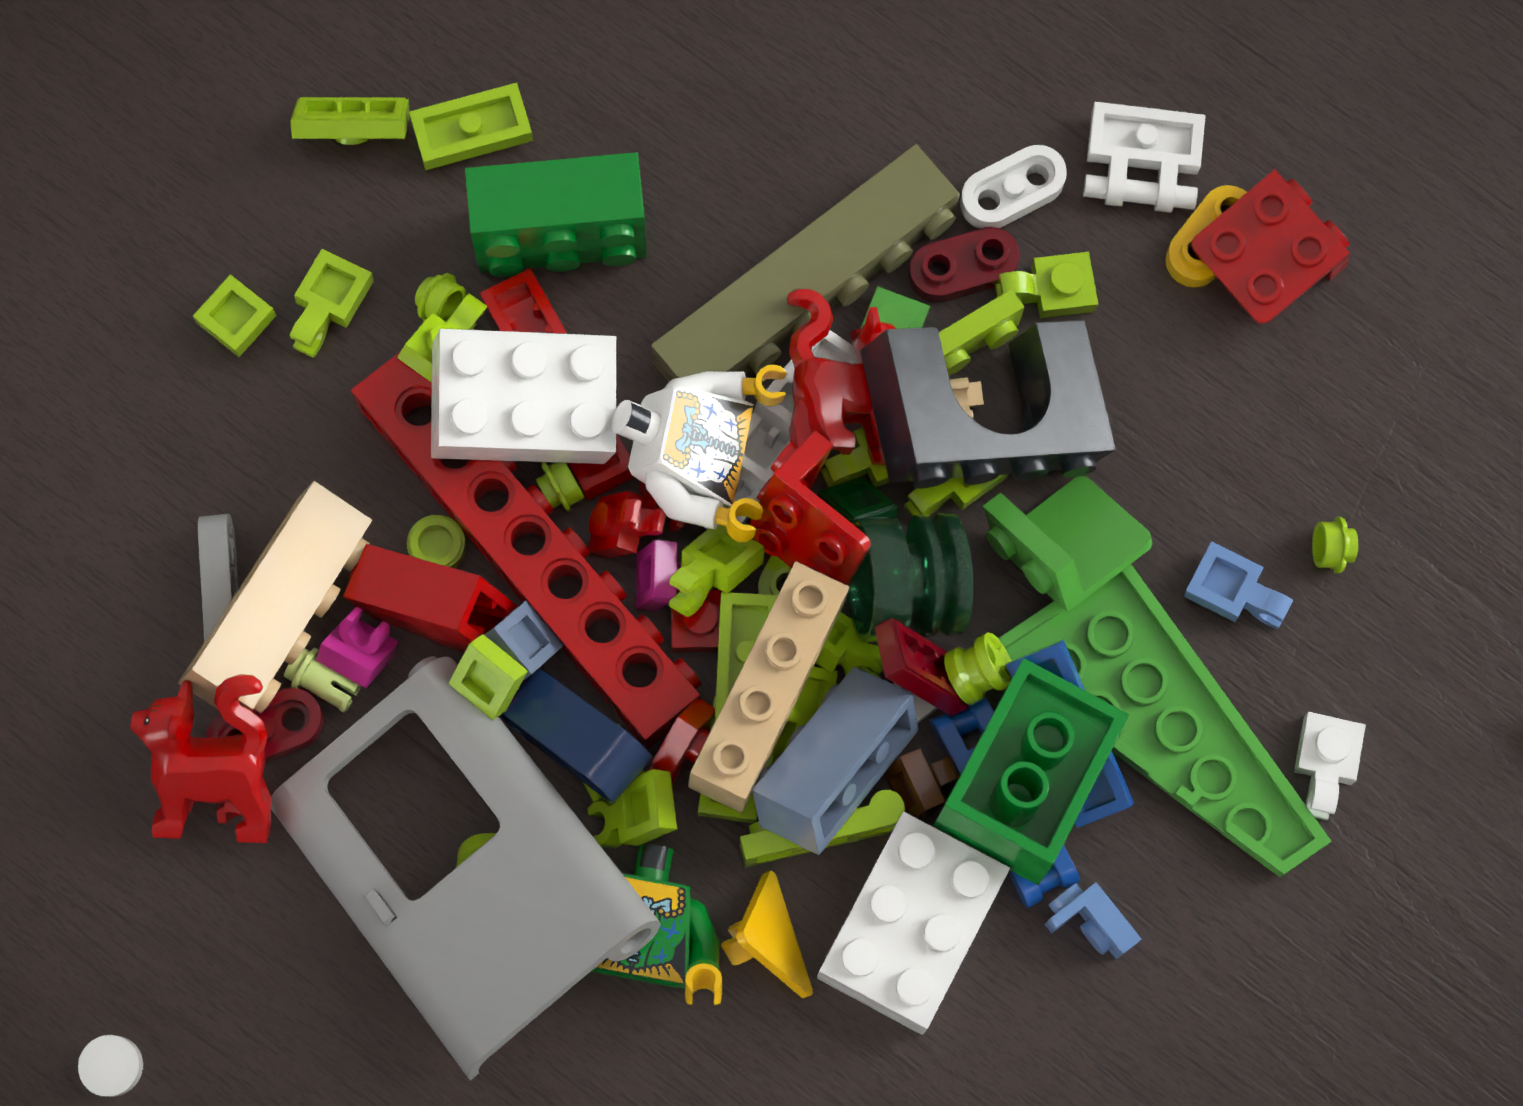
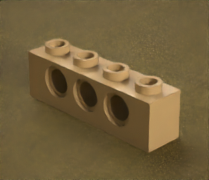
M795 561L690 772L689 788L740 813L743 812L752 794V789L761 771L764 769L843 608L849 586Z

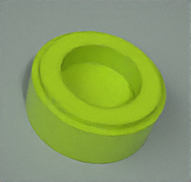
M429 515L417 521L409 531L407 550L412 557L456 569L465 557L466 540L462 529L453 519L443 515Z

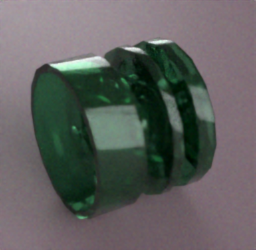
M951 512L937 513L932 520L923 514L914 515L908 522L906 534H904L898 519L892 516L862 518L852 521V524L866 534L871 541V547L848 585L849 590L847 593L852 624L860 640L863 642H877L875 626L890 618L897 620L908 628L912 619L918 634L924 638L934 637L939 630L946 636L962 635L968 629L972 615L974 595L973 568L965 528L958 515Z

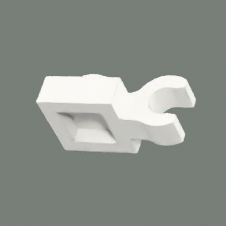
M1308 712L1303 717L1294 773L1311 776L1305 805L1316 819L1327 821L1329 814L1334 815L1339 796L1338 783L1352 785L1357 779L1366 725Z

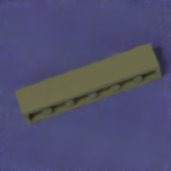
M915 144L651 345L652 363L668 382L672 379L707 371L744 372L746 374L753 370L757 374L761 368L772 365L781 355L779 348L791 340V336L802 325L810 321L811 314L807 309L787 304L786 299L789 292L795 289H811L820 293L830 304L831 308L839 302L843 306L853 303L869 287L867 281L882 269L887 273L896 270L911 256L913 252L911 247L926 235L930 240L939 237L956 220L954 214L960 193L922 149Z

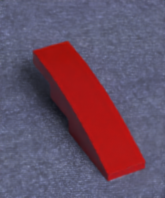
M527 269L480 292L481 299L488 306L487 311L497 331L567 334L531 269ZM616 434V453L605 464L567 463L587 501L634 478L628 468L630 455L618 434Z

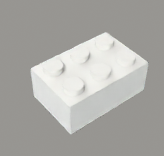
M439 329L432 343L431 458L605 464L616 453V433L612 431V419L616 411V336Z
M903 811L819 970L817 979L923 1035L938 1010L1010 867Z

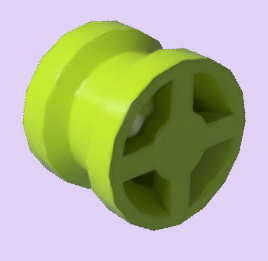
M987 632L977 637L972 647L967 649L956 647L945 654L944 663L948 678L956 693L966 704L973 705L982 701L985 698L986 692L993 688L1000 691L1007 689L1012 680L1006 666L1011 661L1010 656L1001 641L993 633Z

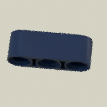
M540 668L521 683L507 710L500 715L505 722L527 741L612 804L653 758L647 749L623 728Z

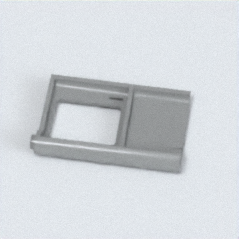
M431 656L417 663L410 671L405 682L287 779L273 793L271 797V810L468 1079L472 1080L479 1074V1067L487 1058L606 958L616 962L624 960L648 944L658 932L660 922L499 717L494 720L490 719L448 684L458 666L456 662L447 656L440 658ZM409 713L418 714L500 822L499 831L494 837L425 895L415 901H411L406 897L330 795L327 787L332 776Z

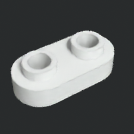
M1031 145L976 172L966 181L962 190L960 207L963 216L971 225L979 229L986 227L1001 228L1052 202L1061 193L1067 175L1066 164L1062 156L1048 146ZM1031 173L1041 174L1045 178L1046 183L1039 186L1033 185L1028 181L1027 176ZM982 198H991L995 200L998 207L994 210H985L979 205L978 201Z

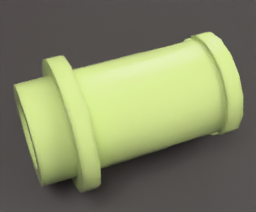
M304 648L297 660L292 665L289 664L287 666L284 677L292 681L291 688L299 689L303 687L345 713L353 703L352 697L333 686L337 685L354 696H357L362 686L317 662L316 657L319 649L313 648L309 651Z

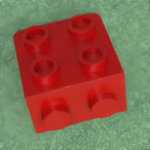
M1276 169L1199 232L1192 241L1194 253L1258 324L1271 322L1325 275L1331 281L1348 266L1350 252L1346 249L1350 246V243L1341 230L1330 220L1323 223L1310 209L1309 206L1313 202L1306 191L1292 178L1286 182Z
M815 430L800 447L791 442L776 458L770 468L774 472L773 476L765 483L756 497L763 508L762 517L758 520L751 519L749 525L756 528L753 538L764 546V552L778 557L790 568L793 567L796 561L848 586L871 547V541L866 534L811 491L834 446Z

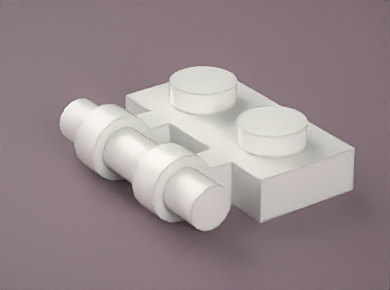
M1094 102L1091 114L1087 162L1109 164L1108 176L1086 174L1083 197L1104 199L1105 205L1119 207L1122 206L1123 201L1154 205V211L1171 213L1173 207L1194 210L1197 202L1198 188L1177 185L1178 173L1197 175L1199 172L1202 158L1205 115ZM1127 167L1158 170L1157 183L1126 179Z

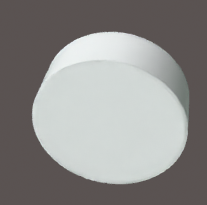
M105 1035L92 1040L82 1051L78 1062V1072L84 1086L92 1093L106 1097L120 1096L130 1091L139 1081L143 1070V1059L137 1046L129 1039L115 1035Z

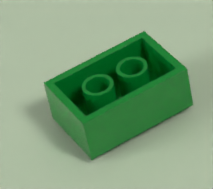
M638 152L465 168L470 234L479 273L489 272L497 277H510L523 272L524 268L546 267L550 271L565 272L578 268L580 263L600 261L607 266L619 267L634 263L636 258L647 257Z

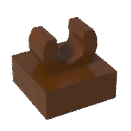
M921 749L900 756L884 773L891 790L902 797L905 807L904 812L919 820L929 817L945 803L941 791L948 789L951 786L950 783L957 781L959 778L950 757L928 766Z

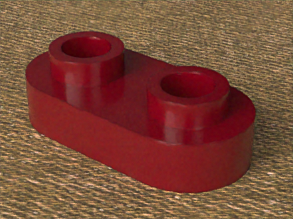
M986 227L927 244L921 247L911 260L909 269L911 288L917 296L931 303H943L995 288V284L1000 283V274L1016 271L1020 258L1019 246L1011 234L996 227ZM987 247H994L1000 251L1002 257L997 260H989L984 257L982 250ZM940 262L948 268V272L945 275L937 276L930 272L928 266L932 263Z
M287 688L277 691L272 701L262 713L255 709L252 710L262 719L268 736L264 749L265 763L310 746L318 739L323 730L324 715L320 705L310 693L302 689ZM293 712H300L305 716L303 726L295 731L286 729L285 720L287 716ZM218 714L209 724L206 738L233 736L242 732L224 721L221 714Z

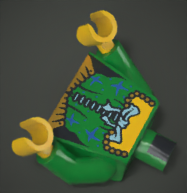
M641 844L638 846L633 875L622 874L659 920L660 928L653 939L634 955L618 962L606 958L591 972L684 989L687 1004H693V993L696 990L709 989L714 993V1005H718L722 999V976L719 971L720 942L706 906L700 901L691 898L690 886L668 882L674 853L673 849L656 844Z

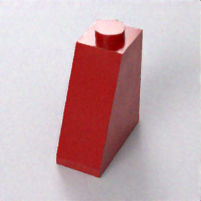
M369 544L365 545L358 563L352 569L349 576V584L343 595L345 599L374 619L384 621L392 626L465 653L472 641L482 634L485 635L518 607L480 575Z

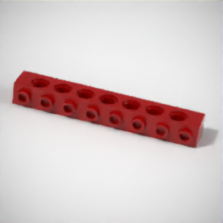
M400 352L351 389L357 407L450 518L460 526L466 537L522 603L526 600L563 644L561 647L562 651L636 739L648 750L669 733L677 717L697 698H700V694L696 689L702 685L701 681L682 658H678L673 663L662 651L659 645L664 642V638L655 625L644 614H641L636 619L622 603L627 598V595L615 578L606 570L598 575L585 560L590 555V551L581 538L570 527L561 532L548 515L554 510L541 491L533 484L525 489L512 474L517 469L514 461L470 460L465 466L452 469L442 464L443 459L431 458V421L426 425L414 426L406 420L409 413L417 407L426 406L432 408V382L397 357ZM489 491H501L509 497L506 505L495 512L482 510L478 507V502ZM535 533L545 539L543 548L533 555H522L514 549L516 541L524 534ZM563 576L575 577L582 583L580 592L569 599L557 598L550 592L552 584ZM607 619L618 625L620 628L619 632L612 641L597 643L587 636L588 628L597 620ZM635 663H646L656 670L657 676L650 685L638 688L631 686L625 681L624 674L626 670Z

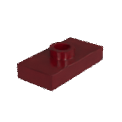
M893 618L875 626L883 669L887 679L950 716L968 708V705L956 693L948 678L944 663L947 651Z

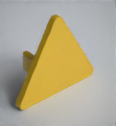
M768 871L762 874L743 919L729 927L728 931L733 938L722 942L721 947L732 965L744 963L754 957L801 998H806L813 994V989L777 876L773 871Z

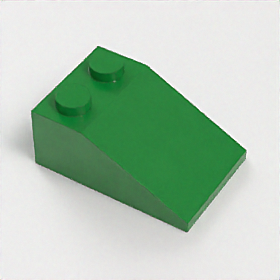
M1023 658L933 827L1010 867V871L1039 885L1053 866L1129 714Z

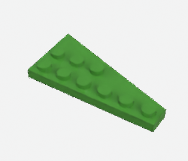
M1131 564L1067 613L1058 603L1053 601L998 638L1005 647L1011 661L1064 640L1086 692L1129 714L1112 748V753L1278 877L1283 876L1332 842Z

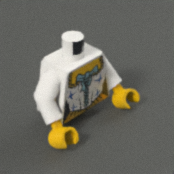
M774 364L767 365L760 369L756 378H746L744 372H701L672 379L664 389L646 395L641 405L630 400H624L620 403L613 415L612 431L633 440L628 464L630 473L646 484L647 491L666 516L674 520L716 529L718 525L726 526L728 535L737 542L744 543L755 536V527L743 525L736 518L747 516L755 520L761 519L763 513L762 506L759 502L750 498H742L734 502L754 405L744 400L746 395H754L757 401L765 406L771 407L781 403L786 393L768 392L762 386V382L766 379H785L787 372L784 368Z

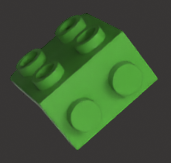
M1085 476L1072 479L1027 515L1019 510L1001 492L983 505L990 530L986 532V537L992 548L1004 560L1010 559L1023 571L1027 580L1041 594L1047 593L1067 613L1146 553L1153 543L1150 532Z

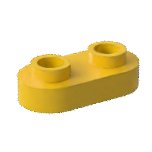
M1231 185L1220 186L1209 192L1172 239L1167 250L1166 267L1174 280L1184 286L1201 287L1209 284L1216 278L1201 260L1193 259L1189 255L1188 248L1192 247L1193 238L1222 214L1220 207L1233 205L1247 193L1245 190Z

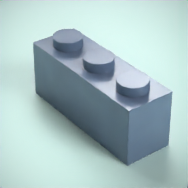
M853 667L839 685H833L828 690L821 707L808 723L799 726L794 731L788 747L776 762L761 771L752 789L760 827L820 855L918 732L913 693Z

